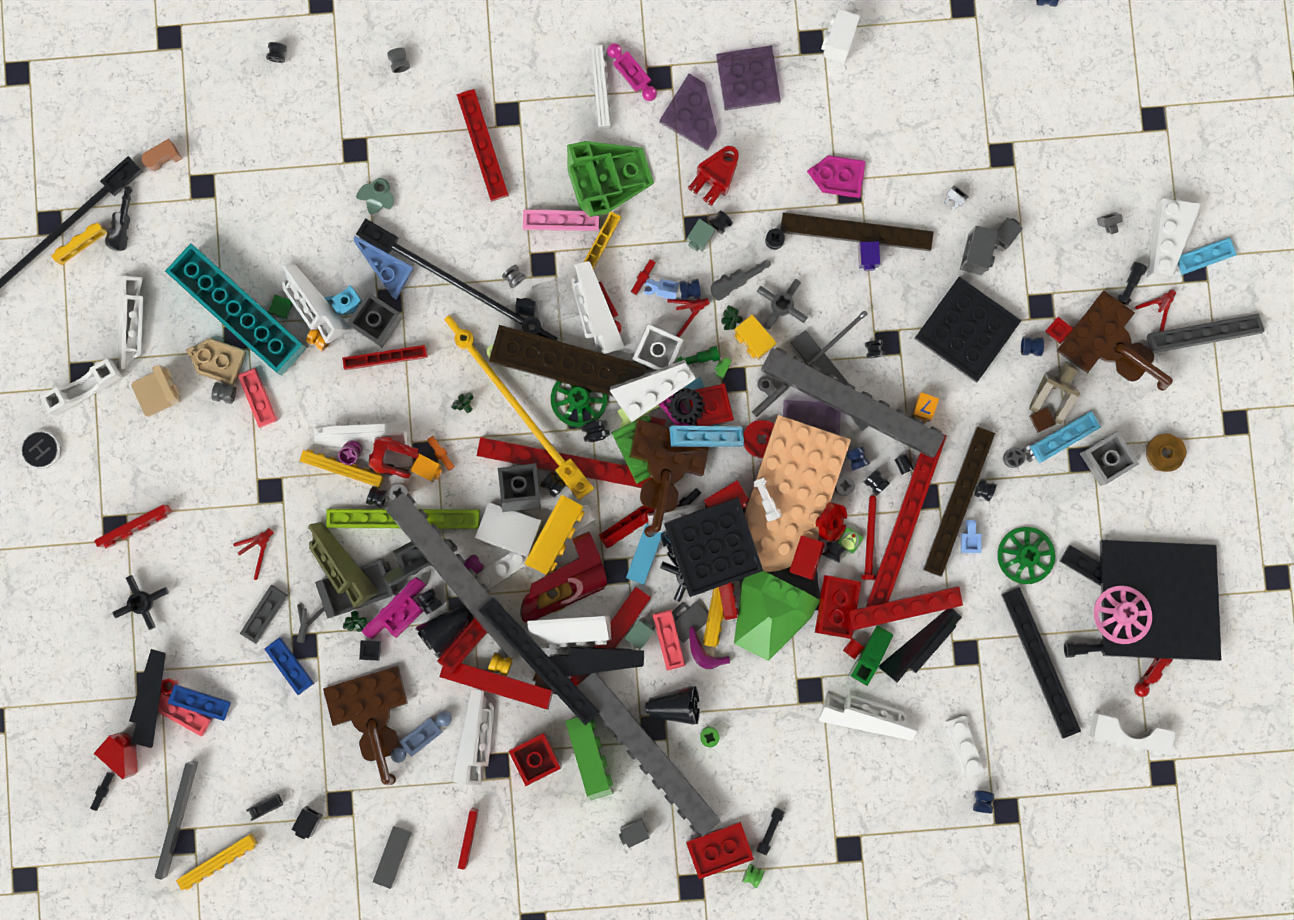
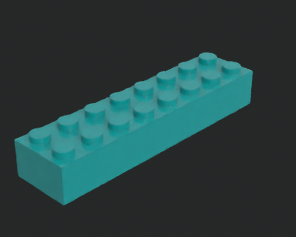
M190 243L165 270L171 278L277 374L282 376L307 349L301 341L193 244Z

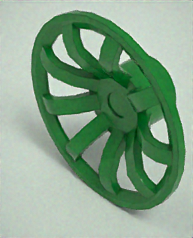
M556 381L551 392V406L555 415L563 423L573 427H581L585 423L598 420L603 415L607 406V395L602 394L603 399L590 397L589 394L594 391L570 385L572 389L568 391L559 387L561 382ZM556 391L567 395V399L555 402ZM589 402L602 403L598 414L588 405ZM569 404V409L562 416L557 407ZM585 408L594 418L583 422L582 409ZM574 409H577L578 422L567 420Z
M1020 527L1011 530L1003 537L998 547L997 559L1006 577L1016 583L1034 584L1043 580L1053 569L1055 549L1049 537L1042 531L1032 527ZM1024 532L1025 544L1022 545L1014 534ZM1030 532L1040 536L1033 545L1030 544ZM1009 538L1016 545L1017 550L1003 548ZM1045 540L1050 550L1039 552L1037 548ZM1002 552L1016 555V558L1004 564ZM1050 555L1048 566L1039 561L1040 556ZM1019 563L1020 566L1015 576H1013L1006 568ZM1035 564L1045 571L1037 578L1033 569ZM1025 567H1028L1030 580L1019 579Z

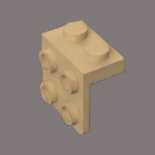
M161 365L153 367V373L131 384L142 411L147 417L181 402L180 392L171 380L172 375L169 369Z

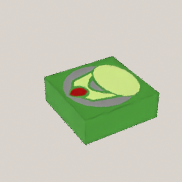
M847 527L837 544L853 554L863 540V537Z

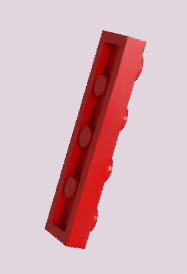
M161 505L95 539L96 546L105 547V549L116 545L115 541L121 538L122 540L128 539L133 536V532L149 528L150 523L165 520L168 518L167 515L172 513L169 505Z

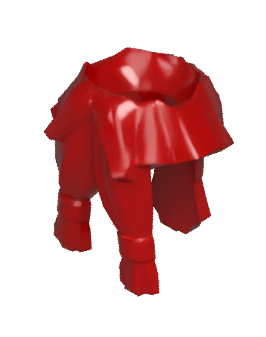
M376 437L373 443V452L369 455V466L378 473H389L409 479L411 475L409 472L385 464L383 458L387 449L418 458V448L404 445L389 437Z

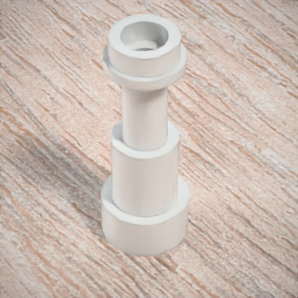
M764 478L754 481V488L758 487L763 499L762 504L766 511L767 521L770 522L782 517L780 509L777 510L773 498L769 496L765 486L767 481Z

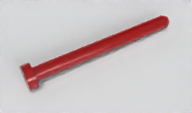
M874 495L869 497L865 575L861 576V580H875V575H872L877 498Z

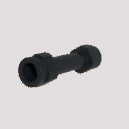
M774 807L771 813V822L763 841H760L758 844L757 852L767 856L771 848L769 844L779 821H782L785 811Z

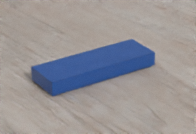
M281 637L264 648L297 695H300L315 684Z
M174 684L168 700V704L222 721L225 720L231 704L230 701Z

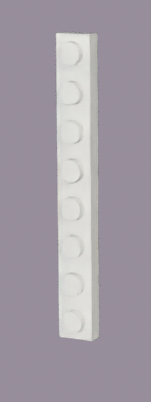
M585 504L582 505L585 512L580 522L576 521L573 527L576 529L575 533L595 520ZM510 552L477 574L478 578L476 580L480 585L483 583L490 590L525 567L524 563L527 557Z

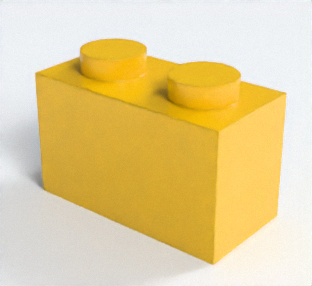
M750 315L734 329L735 339L740 344H745L748 348L746 350L753 359L756 357L757 360H760L777 344L753 315Z

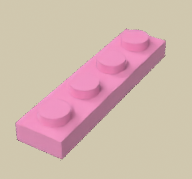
M523 210V230L599 231V216L589 217L584 211Z

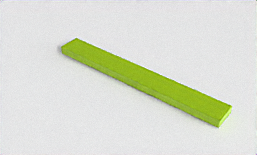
M326 509V528L401 529L385 509ZM422 509L428 516L426 520L429 524L432 525L434 523L438 529H478L480 526V510Z

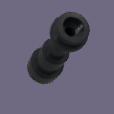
M1133 262L1130 268L1131 273L1126 281L1128 284L1123 295L1118 296V301L1124 305H1129L1132 301L1130 296L1142 275H1145L1148 268L1146 265Z
M1102 641L1100 644L1064 643V655L1066 658L1075 657V655H1085L1088 652L1101 651L1103 654Z

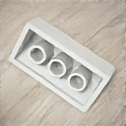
M608 616L527 621L530 637L541 649L549 648V644H557V647H568V643H576V646H587V642L595 641V645L607 644V640H612L611 622Z

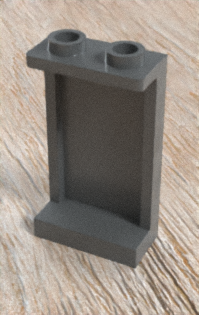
M381 558L360 566L361 570L379 590V593L356 608L353 607L346 592L338 594L329 578L316 581L315 584L327 619L396 595L397 585L389 586L383 578L385 573L391 571L388 561H384Z

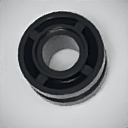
M595 420L581 426V431L586 433L583 437L584 442H597L610 436V431L605 430V427L608 425L607 420Z

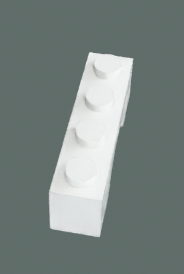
M106 358L90 367L89 372L80 379L64 386L55 387L41 395L40 399L48 413L59 415L122 379L123 376L116 363Z
M1094 713L1089 736L1094 737L1095 742L1106 744L1107 741L1114 742L1113 746L1126 748V745L1133 746L1134 751L1145 753L1146 749L1151 750L1152 755L1164 757V754L1171 755L1176 732L1150 726L1143 735L1129 737L1121 730L1117 718Z

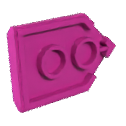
M828 155L818 164L807 170V173L822 193L860 198L866 161Z

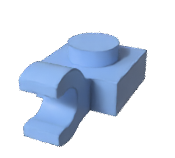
M646 279L645 285L651 288L645 287L644 293L652 295L657 292V296L675 299L679 282L660 279V282L653 279Z
M966 520L967 533H961V553H981L982 534H976V520Z

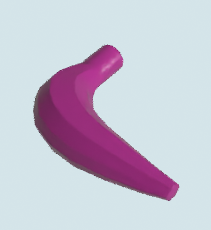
M690 627V649L694 660L699 666L704 669H714L720 665L730 664L729 656L712 657L707 654L702 647L695 628Z

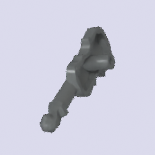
M765 260L761 264H756V267L747 272L738 269L731 273L729 277L725 274L722 275L719 280L714 281L711 285L712 296L718 301L724 299L734 289L745 285L748 279L762 273L765 268H769L771 262Z

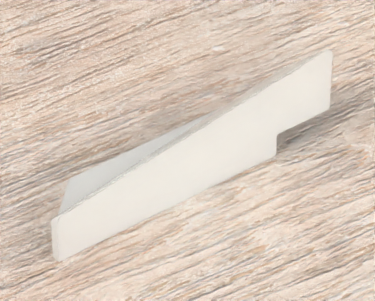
M587 261L575 264L577 276L572 278V286L585 337H594L596 352L605 354L623 349L624 344L591 263Z
M295 264L282 265V269L286 272V281L282 282V288L311 330H317L318 328L326 343H330L350 331L349 325L337 314L334 308Z
M119 276L118 368L124 369L134 358L141 354L143 296H139L142 277Z
M386 424L326 426L314 429V442L317 445L343 447L346 442L352 440L358 442L362 450L373 451V443L376 437H389L392 440L407 445V432L388 431ZM387 449V451H386V452H389V453H398V452H395V451H392V450H388V449Z
M827 693L819 717L820 722L907 740H913L918 731L917 727H912L907 722V715L903 711L850 694L843 700Z

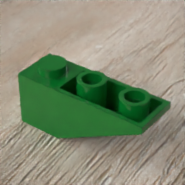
M876 625L848 675L868 686L893 638V634Z

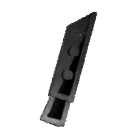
M953 608L946 609L882 662L879 668L896 683H898L908 669L913 673H917L956 628V623L962 616Z
M570 647L569 655L550 654L549 656L567 676L644 666V650L629 648Z
M154 649L150 650L129 722L136 723L131 743L152 748L154 742L166 657L165 652Z

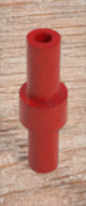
M649 259L643 271L639 272L636 277L637 281L630 291L632 294L637 296L643 284L646 283V279L650 278L649 274L656 262Z

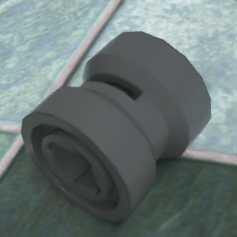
M395 48L387 52L388 59L392 63L391 69L393 73H401L410 69L409 61L406 60L405 48Z
M215 382L211 394L212 400H223L225 403L233 404L236 397V386H225L223 383Z

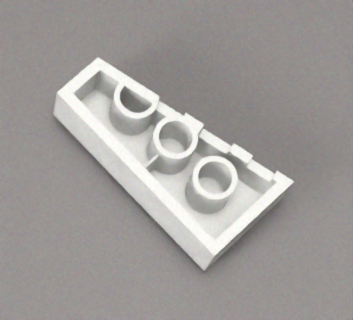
M1165 198L1156 203L1147 278L1167 280L1173 276L1201 204Z
M683 360L635 379L611 386L610 392L630 421L633 422L694 381L696 376L687 362Z

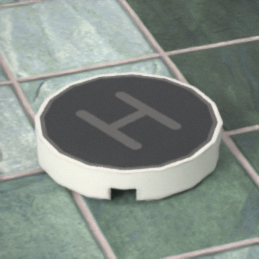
M34 431L23 440L21 456L31 467L38 469L48 468L59 459L60 443L52 433Z

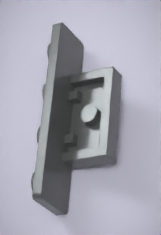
M448 539V541L453 546L451 550L453 552L457 551V546L452 542L451 539ZM411 541L393 551L399 566L385 573L383 578L389 586L399 584L407 577L417 574L420 570L431 566V564Z

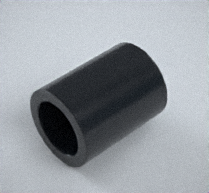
M907 454L894 459L901 475L914 470Z

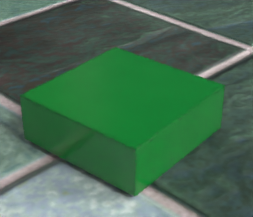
M274 295L268 312L288 319L293 303L290 299Z

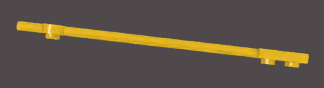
M448 315L444 321L455 333L454 341L457 347L463 350L467 349L537 437L559 465L555 470L578 501L594 490L593 486L571 458L566 462L475 348L472 333L466 329L461 330L453 318ZM467 336L466 341H461L460 338Z

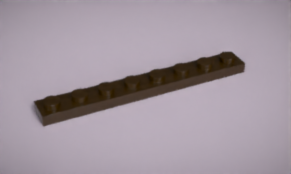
M784 212L782 213L780 228L783 233L859 243L879 242V245L922 251H931L934 232Z
M978 426L975 428L924 564L923 570L939 577L943 575L995 433Z

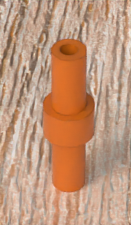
M434 436L428 438L427 441L435 451L434 454L437 459L443 462L448 471L452 470L455 466L448 458L447 451L444 447L441 448Z

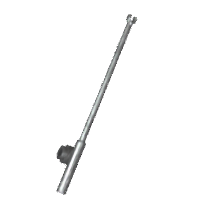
M862 311L854 321L805 365L810 367L853 326L867 316L868 313ZM760 377L757 381V387L765 392L768 397L752 411L755 417H758L788 389L789 385L782 383L776 389L769 377ZM763 381H768L767 387L762 386Z

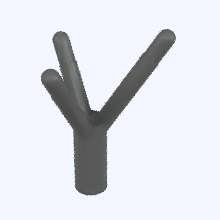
M301 604L297 605L301 624L297 642L304 643L308 627L325 611L324 607L306 623L307 609L303 608L302 612Z

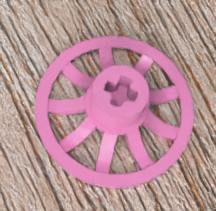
M1115 586L1107 589L1098 597L1094 606V620L1098 630L1107 639L1119 644H1130L1137 642L1147 634L1152 623V611L1149 602L1139 591L1128 586ZM1120 591L1121 603L1117 602L1110 593ZM1126 591L1136 595L1132 602H1127ZM1106 597L1115 608L1101 607L1100 604ZM1140 600L1145 605V611H1138L1136 604ZM1099 612L1113 614L1114 617L1100 622ZM1147 615L1146 626H1143L1137 621V617ZM1116 621L1117 625L1111 635L1103 627ZM1131 624L1142 631L1134 638L1131 633ZM1123 625L1125 626L1128 639L1117 638Z

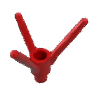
M1170 289L1162 297L1137 305L1135 309L1158 304V312L1161 313L1164 310L1159 332L1164 331L1168 310L1176 292Z
M700 298L696 300H667L668 303L686 304L676 307V310L690 308L692 312L676 337H680L699 311L710 304L708 298L702 300Z
M270 528L264 533L261 532L259 535L233 544L236 547L250 543L240 550L238 555L245 553L255 545L261 547L254 580L258 579L267 542L274 534Z

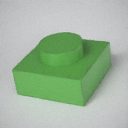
M726 357L723 361L719 360L715 371H717L716 377L723 380L732 360Z

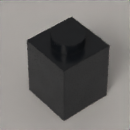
M305 806L302 808L291 830L295 831L297 837L309 839L313 836L323 815Z

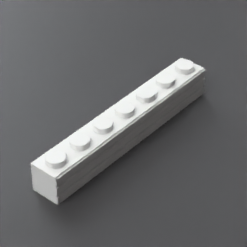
M603 45L591 46L599 130L611 129L610 125H613L612 118L609 117L611 106H608L610 95H607L609 83H606L608 72H605L607 61L604 60L606 50L603 49Z

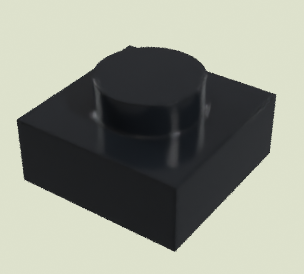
M517 298L515 304L516 313L535 317L536 301H532L529 298Z
M360 640L359 660L380 661L381 641Z

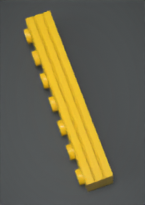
M613 212L609 213L584 262L589 261L593 270L621 220V216Z
M310 449L302 451L300 462L379 488L381 487L384 476H381L382 473L376 471L372 473L370 469L364 467L360 469L355 464H352V466L345 465L341 461H336L337 458L331 456L326 458L325 454L318 452L317 455Z
M719 587L715 588L712 592L702 643L706 646L716 647L720 640L718 635L722 630L720 625L724 619Z
M251 833L176 880L180 889L189 890L195 882L198 884L203 881V877L207 876L208 878L213 875L214 870L217 869L219 871L224 868V864L228 863L229 865L235 861V857H242L247 850L250 852L258 844Z

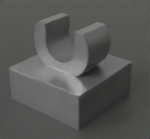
M1114 212L1097 218L1098 225L1105 227L1107 233H1118L1117 224L1123 222L1122 214Z

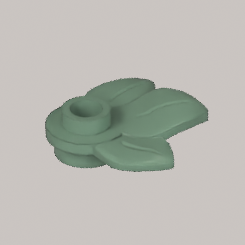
M383 178L375 179L372 184L363 185L356 195L357 199L367 201V210L371 215L379 212L382 207L390 210L394 204V197L390 193V184ZM380 185L384 186L382 191H378Z

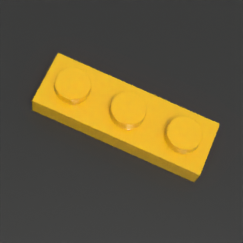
M98 222L96 224L93 223L86 228L85 232L72 237L68 244L58 247L51 257L56 263L63 265L107 234V230Z

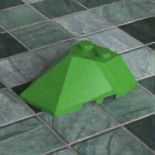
M764 571L745 577L741 586L734 644L769 661L812 618L820 600Z

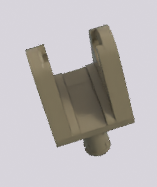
M1065 362L1058 377L1045 373L1031 401L1029 410L1038 412L1051 389L1059 387L1063 389L1065 394L1056 411L1054 421L1062 424L1080 395L1078 389L1070 385L1078 372L1076 366Z

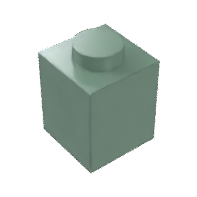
M699 219L687 237L688 246L695 251L701 250L703 252L714 235L715 228Z
M645 619L643 621L638 620L625 639L641 650L654 633L652 630L653 625Z

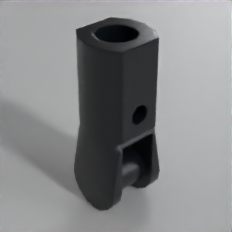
M275 794L251 806L246 811H249L252 817L250 820L253 821L283 806V801L279 794ZM260 806L263 813L259 814L256 807Z

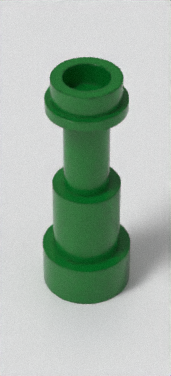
M712 346L708 350L697 352V355L686 358L680 356L676 359L677 362L685 360L689 365L711 360L713 362L719 361L720 356L717 346Z

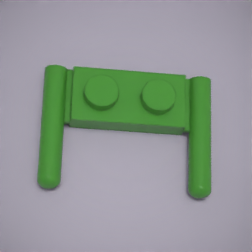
M649 415L639 418L647 422L651 421ZM635 420L611 432L635 482L638 484L650 478L647 470V462L629 457L634 435L632 430L635 429L637 421Z

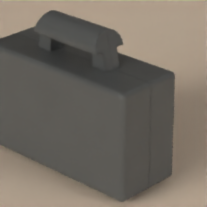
M695 601L691 606L682 602L672 611L678 638L682 643L689 639L690 627H694L697 632L707 623L708 613L698 601ZM685 607L686 610L677 616L676 614Z

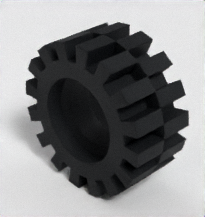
M680 389L669 398L671 402H668V406H670L668 411L672 413L670 416L675 418L677 422H696L698 418L702 417L701 413L705 411L703 409V406H705V402L702 401L704 400L703 396H700V393L693 389ZM686 398L690 399L693 403V408L689 413H683L680 409L681 401Z

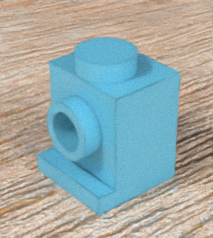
M351 285L332 298L334 310L337 314L342 313L344 316L355 311L362 302ZM348 298V302L342 304V300Z

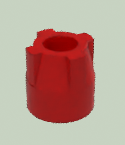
M852 638L843 651L855 660L864 647Z
M171 678L162 680L161 692L163 694H171L172 689L168 688V683L171 682L174 687V684H178V681Z

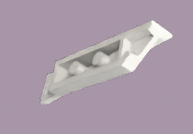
M472 689L470 693L452 779L455 783L481 785V766H488L494 706L486 700L483 690Z

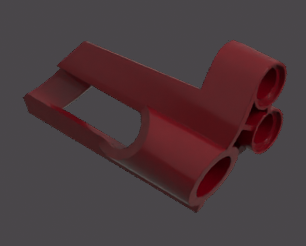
M589 531L572 539L579 556L578 559L531 583L530 592L524 597L521 604L520 616L523 622L527 623V621L537 620L605 589L607 585L606 573L598 549ZM569 582L574 593L573 595L539 610L537 609V601L540 594Z

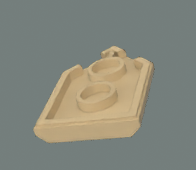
M212 338L186 349L197 374L229 385H235L247 351Z

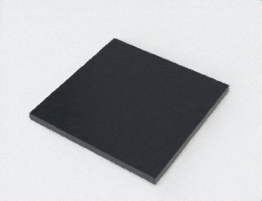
M1117 540L1100 541L1101 594L1115 586H1128L1139 591L1147 599L1152 611L1150 629L1137 642L1119 644L1110 641L1102 635L1103 656L1201 661L1222 660L1216 545ZM1120 591L1110 593L1117 602L1121 603ZM1126 591L1127 602H1132L1136 595ZM1106 597L1102 600L1101 607L1115 608ZM1140 600L1136 604L1138 611H1145V605ZM1102 612V622L1114 617L1113 614ZM1147 615L1137 617V621L1143 626H1146ZM1115 621L1103 628L1112 635L1117 622ZM1131 624V633L1134 638L1142 631ZM1124 625L1120 629L1117 638L1128 639Z

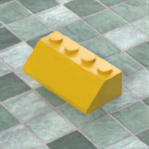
M561 494L524 564L545 575H548L549 572H554L558 564L555 560L558 555H563L567 547L564 545L567 538L571 539L576 531L573 528L576 521L580 522L585 514L583 511L584 506Z

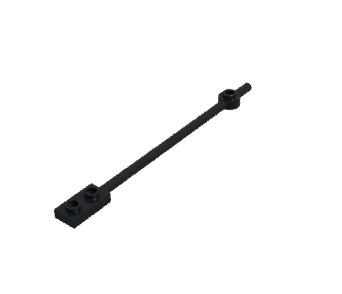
M129 156L100 180L104 185L103 188L0 278V289L109 192L116 196L143 172Z
M365 218L356 233L358 237L388 254L392 250L398 252L521 324L524 332L558 340V337L542 329L541 323L537 318L528 317L525 319L397 244L399 239L397 236ZM534 324L536 327L534 330H529V325Z

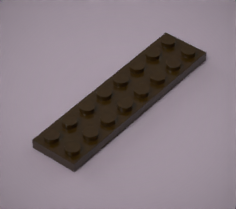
M503 325L498 327L489 362L612 397L614 396L610 392L611 386L643 376L647 367Z

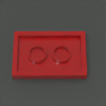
M824 575L814 633L852 639L853 630L850 627L847 611L857 609L861 587L860 581Z
M741 821L709 832L703 837L701 835L686 841L699 880L754 860Z

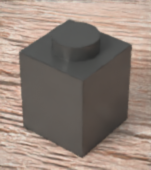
M1007 217L997 230V237L1000 238L998 245L1005 250L1013 243L1023 229L1016 219Z
M642 818L621 827V833L618 834L622 844H627L628 848L650 838Z

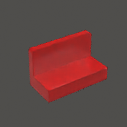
M801 536L789 570L790 573L814 580L825 543Z

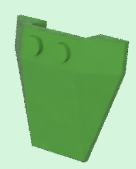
M590 141L567 145V171L578 205L589 217L608 214L654 184L643 148Z

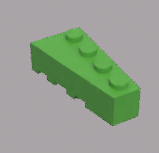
M578 717L565 721L587 797L592 801L613 794L611 787L613 786L610 774L607 775L605 768L608 767L605 755L602 756L600 752L602 744L600 738L595 736L594 730L597 727L594 718L586 726Z

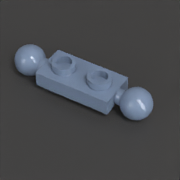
M442 711L437 715L436 721L430 717L400 741L403 747L393 749L391 759L396 763H400L405 760L406 753H409L411 757L443 733L439 727L448 726L452 722L451 714L447 711Z

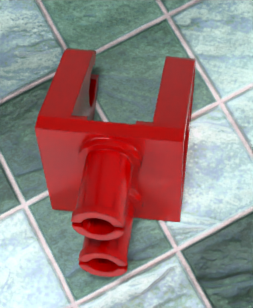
M725 146L697 166V176L687 188L690 191L693 190V193L697 195L704 184L708 183L712 188L702 199L706 203L709 202L708 205L713 206L721 194L726 196L737 167L738 150L733 146ZM732 151V152L734 153V155L729 154V153H726V152ZM725 158H731L732 161H727Z

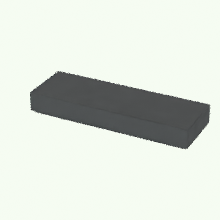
M270 585L240 634L257 644L288 594L274 585Z
M393 826L373 883L389 889L392 888L412 832Z

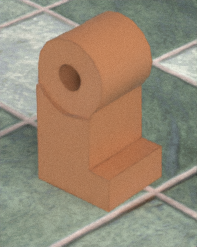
M169 138L142 155V163L152 171L159 170L162 164L171 159L175 162L182 160L176 146Z

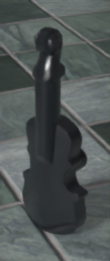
M130 186L124 187L121 209L119 212L112 214V228L106 231L105 244L114 251H124L127 248L128 237L126 231L130 223L128 209L131 201L130 194L132 193V187Z

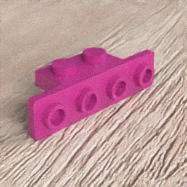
M418 577L409 581L407 586L399 594L395 595L393 600L381 609L372 621L367 623L362 633L373 639L385 627L393 637L397 638L424 611L413 598L426 584Z

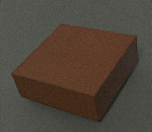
M1048 407L1029 416L1037 433L1056 425Z

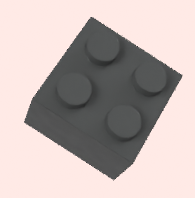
M975 226L968 234L960 270L983 275L993 266L995 256H992L994 249H997L1000 240L997 237L998 231L980 226Z
M368 292L347 325L383 348L403 316Z
M536 464L498 468L502 512L541 508Z

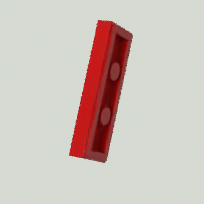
M474 618L437 662L453 674L484 638L487 631Z
M471 808L469 811L457 869L464 870L468 865L479 810L476 808Z

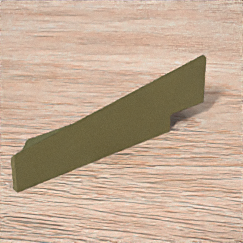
M322 522L313 523L308 526L313 536V540L309 542V549L338 594L346 592L353 607L356 608L379 593L376 586Z

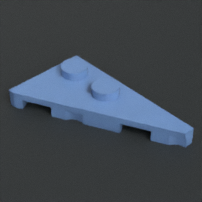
M355 236L353 238L355 244L393 299L397 300L414 268Z

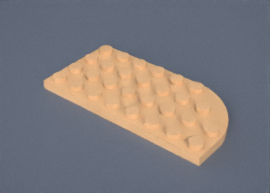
M777 415L756 480L764 478L767 481L765 486L769 496L773 498L777 510L780 509L782 517L770 522L767 521L766 511L762 504L763 499L758 487L754 488V486L744 513L764 572L779 571L791 567L801 536L818 540L819 527H816V519L818 516H821L827 503L831 502L851 441L850 439Z

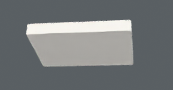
M488 503L475 539L528 557L536 541L542 520L515 511L502 512L501 506Z

